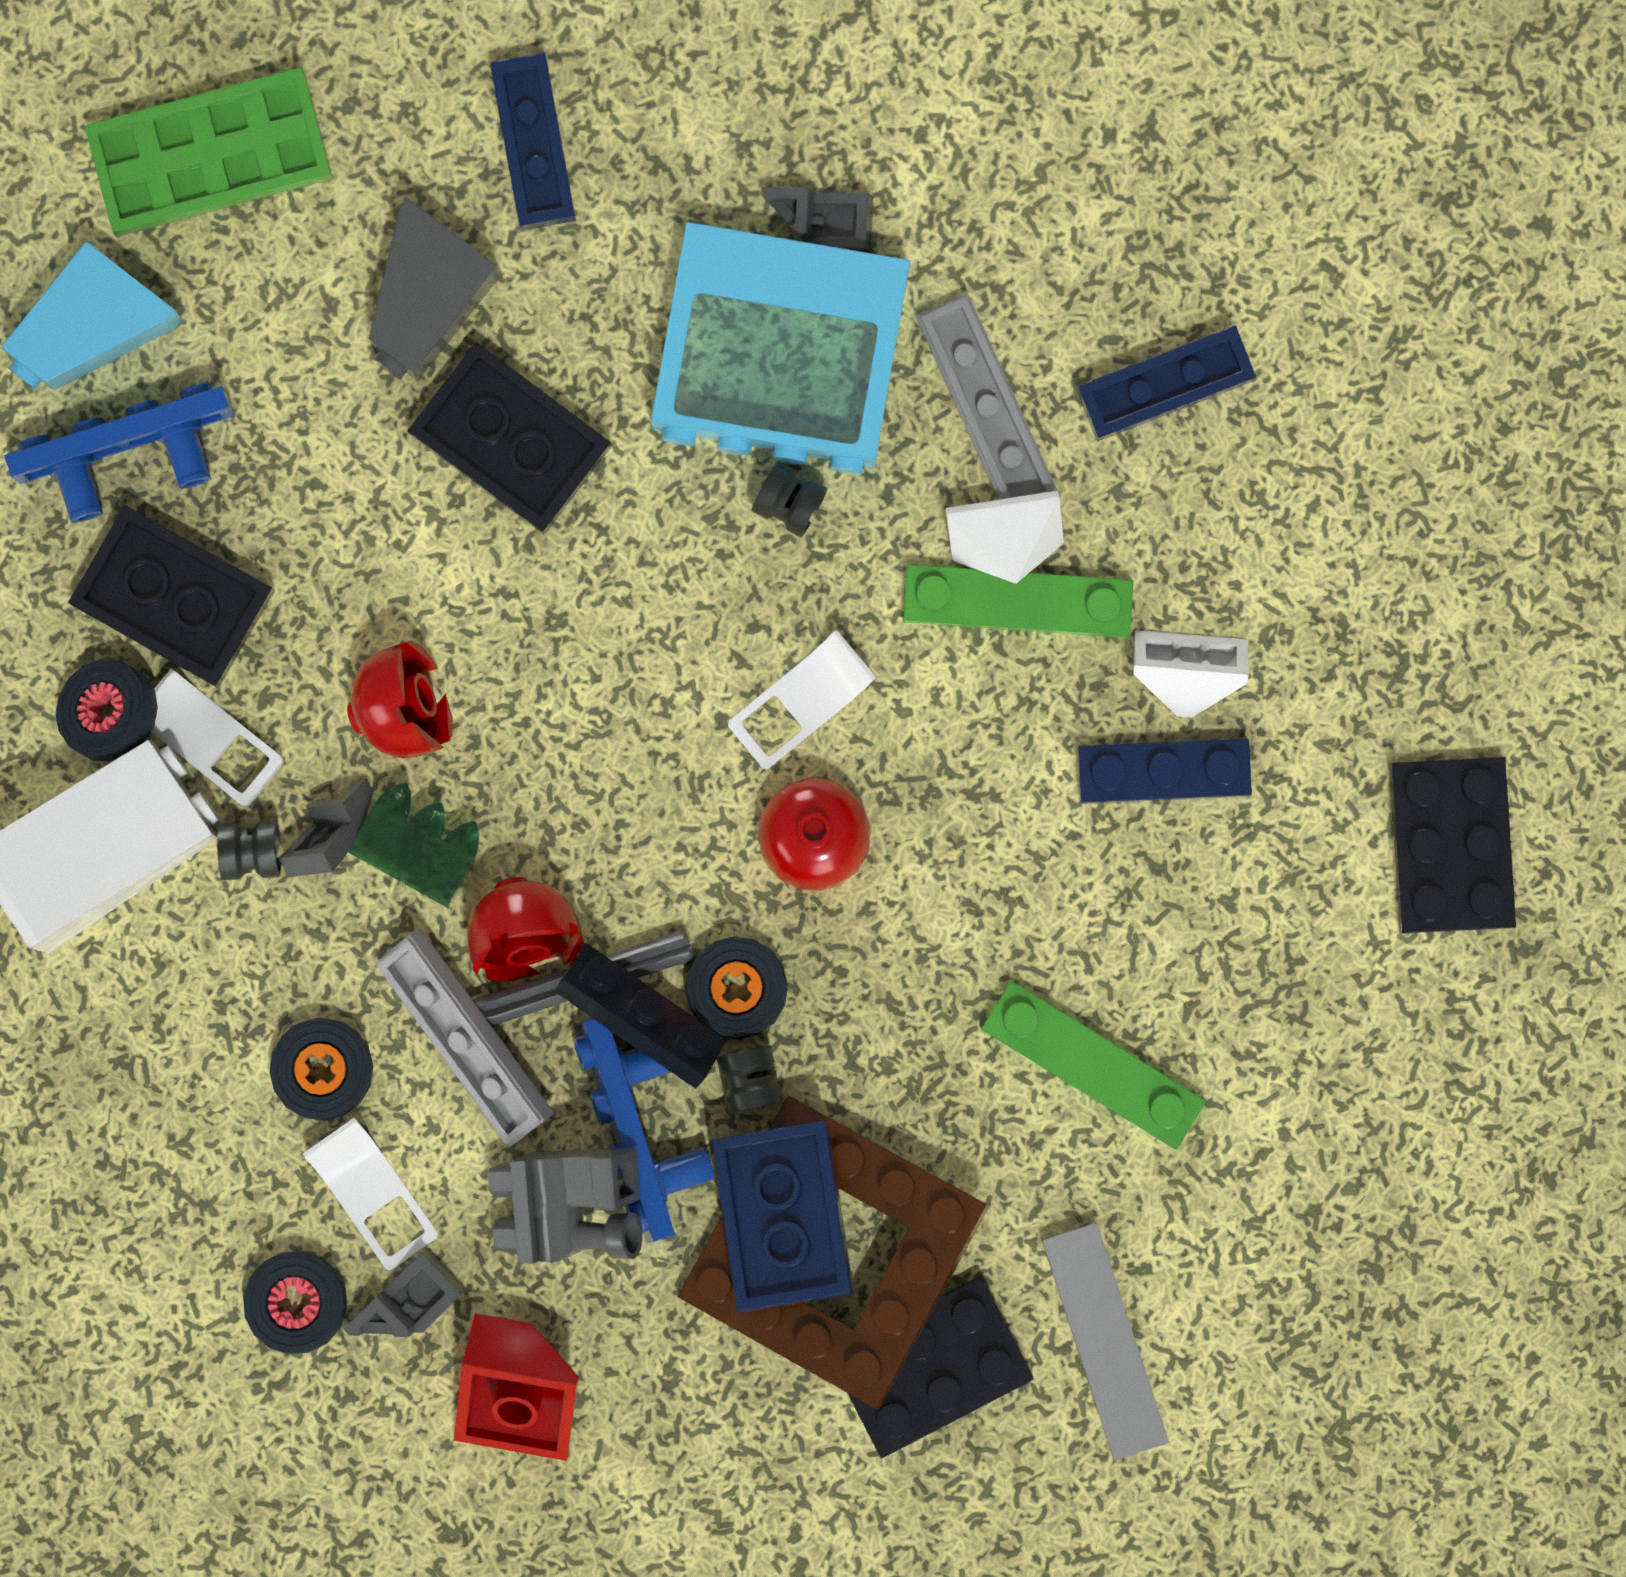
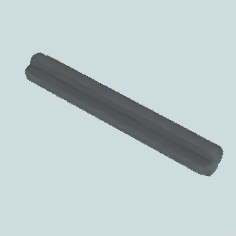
M679 931L606 956L635 977L640 978L691 961L693 950L688 935L685 932ZM567 969L476 998L473 1002L491 1026L567 1002V1000L554 992Z

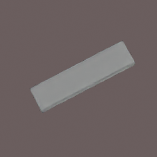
M964 294L917 315V322L998 500L1057 491L969 294Z
M421 929L409 934L375 963L508 1148L519 1142L555 1114Z
M1097 1222L1042 1239V1244L1113 1460L1115 1461L1169 1443Z

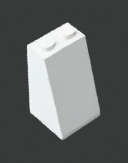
M145 741L0 830V905L30 949L46 953L52 952L217 840V834L212 825L219 821L218 816L201 792L191 797L182 784L180 778L188 773L169 745L159 750L153 742Z

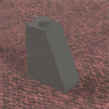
M408 198L405 199L399 209L369 340L373 348L379 352L373 359L379 366L398 380H401L407 373L419 382L501 275L496 264Z

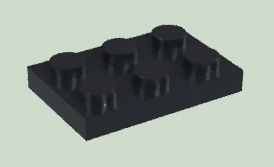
M477 342L473 344L407 430L410 436L543 535L549 530L612 447V443Z
M124 505L68 604L219 689L275 590Z
M1505 757L1389 764L1400 934L1516 928Z
M982 1276L940 1297L879 1410L850 1394L848 1396L882 1459L1034 1380V1377Z

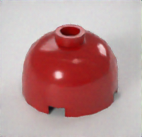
M410 640L370 656L359 667L351 687V701L347 705V714L352 728L356 733L362 734L370 745L388 756L403 759L422 756L444 748L440 744L450 742L452 737L453 717L447 695L445 693L436 704L435 694L427 671L438 668L433 658L422 645Z
M805 778L787 784L770 798L760 816L758 842L764 862L779 880L798 890L823 891L842 885L859 871L869 852L871 826L865 807L850 789L830 779Z
M510 877L498 882L494 890L487 893L471 911L467 924V945L472 970L478 974L480 968L485 969L486 978L492 981H516L538 975L540 973L529 965L562 956L565 966L572 962L575 955L584 945L580 923L571 903L556 888L540 882L528 881L524 877Z

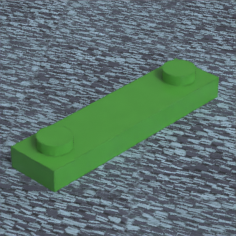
M907 564L903 623L1129 638L1134 580L1028 573L1015 584L976 569Z
M1010 981L981 1028L983 1032L1175 1150L1178 1149L1206 1103V1100L1013 981Z

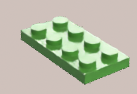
M303 67L84 125L112 233L115 237L333 179Z

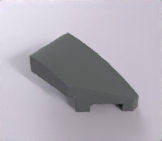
M762 187V197L803 241L871 253L874 198L869 193H814L810 188Z
M367 778L351 783V787L338 799L323 801L318 799L306 805L315 825L307 828L279 857L287 877L333 872L340 864L358 836L372 800L373 791Z
M426 1249L343 1330L351 1336H360L363 1333L394 1334V1337H409L413 1333H423L467 1289Z

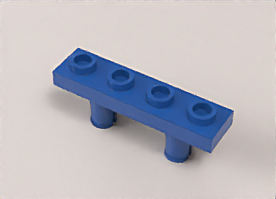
M211 383L198 384L182 390L179 393L181 399L161 406H159L157 400L141 402L128 407L125 410L126 417L105 423L102 417L84 420L71 427L73 434L51 440L50 435H39L25 439L17 444L18 451L4 455L10 476L19 484L49 475L57 477L72 523L88 521L103 514L89 468L93 465V461L152 442H165L178 485L181 489L204 484L211 480L198 432L203 426L235 416L229 394L222 386L213 389Z
M595 1019L583 1021L578 1025L581 1035L574 1037L573 1041L582 1069L592 1068L598 1090L590 1093L592 1105L599 1124L609 1123L615 1145L608 1147V1149L637 1147L640 1199L625 1205L626 1213L638 1215L646 1244L673 1236L675 1232L665 1203L667 1195L714 1179V1171L707 1150L701 1148L656 1162L655 1158H651L631 1095L632 1085L671 1072L637 1048L622 1052L620 1048L616 1047L612 1031ZM617 1165L618 1180L623 1179V1172L620 1166Z

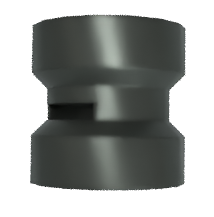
M777 462L761 487L751 512L764 519L775 517L784 522L787 531L802 538L811 524L809 519L812 513L821 506L828 488L814 480L803 482L795 477L793 469ZM794 494H797L790 509H788L787 507L791 502Z
M277 821L258 822L253 828V832H250L249 828H242L237 823L218 825L217 856L222 880H240L246 873H251L252 869H255L256 873L262 878L281 876L282 864L279 857L276 858L275 844H281Z
M771 1045L717 1057L719 1073L727 1079L729 1088L725 1095L728 1114L783 1102L780 1084L773 1081L771 1067L775 1061ZM747 1074H751L752 1079L747 1080Z

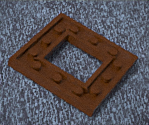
M787 1095L769 1130L827 1121L829 1123L838 1189L909 1227L854 1329L807 1302L744 1313L737 1312L722 1214L677 1297L879 1410L990 1206Z

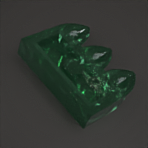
M407 783L396 785L383 793L375 802L348 853L449 909L477 860L475 858L479 847L477 823L474 821L464 823L451 831L442 840L445 828L443 804L441 802L430 804L417 812L408 821L411 809L410 788Z

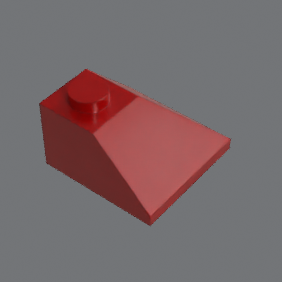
M474 1314L461 1368L454 1441L567 1461L579 1376L532 1323Z

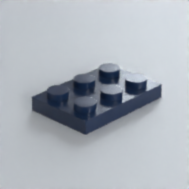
M824 1120L712 1139L737 1312L744 1313L854 1295L829 1123Z

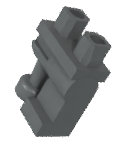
M637 1147L552 1152L534 1151L489 1168V1192L493 1197L512 1198L514 1216H504L495 1220L493 1227L494 1249L517 1254L518 1264H534L538 1261L554 1263L577 1254L582 1250L605 1248L607 1254L614 1259H635L638 1256L642 1246L643 1231L637 1214L613 1213L608 1217L606 1223L584 1221L583 1207H594V1210H616L640 1199ZM617 1165L620 1166L623 1172V1183L620 1188Z

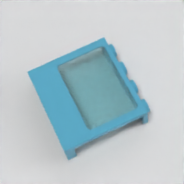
M686 222L651 418L652 429L662 431L661 439L663 441L678 445L694 446L695 439L698 437L718 441V450L736 455H750L751 448L756 447L774 450V460L789 464L806 465L808 456L830 460L829 469L841 473L862 474L863 466L875 468L904 294L909 275L910 260Z

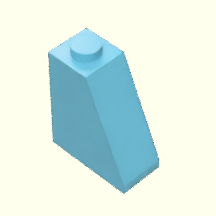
M86 241L1 348L14 359L8 369L25 383L35 389L42 381L55 391L175 329L182 321V318L175 309Z

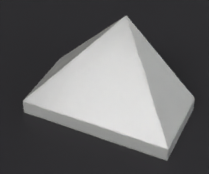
M1058 490L945 508L952 561L1015 584L1064 544Z
M1135 630L1133 674L1176 716L1192 718L1247 684L1249 676L1248 639Z

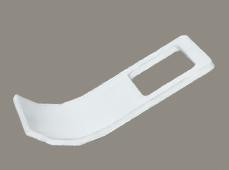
M835 630L809 656L730 719L728 726L760 766L768 769L856 698L876 679V676L842 635ZM772 696H776L801 725L802 730L774 754L767 756L742 726V721Z
M171 668L154 688L158 710L155 726L151 732L239 804L248 807L280 769L284 759ZM239 735L243 736L269 757V762L243 793L238 792L212 769L214 764Z
M355 1117L303 1153L305 1159L315 1168L387 1270L394 1269L437 1238L438 1233L376 1143ZM401 1196L419 1220L425 1232L393 1256H387L364 1221L395 1197Z

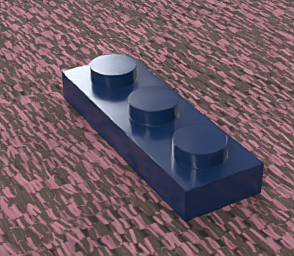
M546 53L490 62L520 230L524 231L576 221Z
M1235 325L1077 386L1076 390L1098 442L1254 382L1257 377Z
M1249 739L1078 746L1080 804L1252 796Z

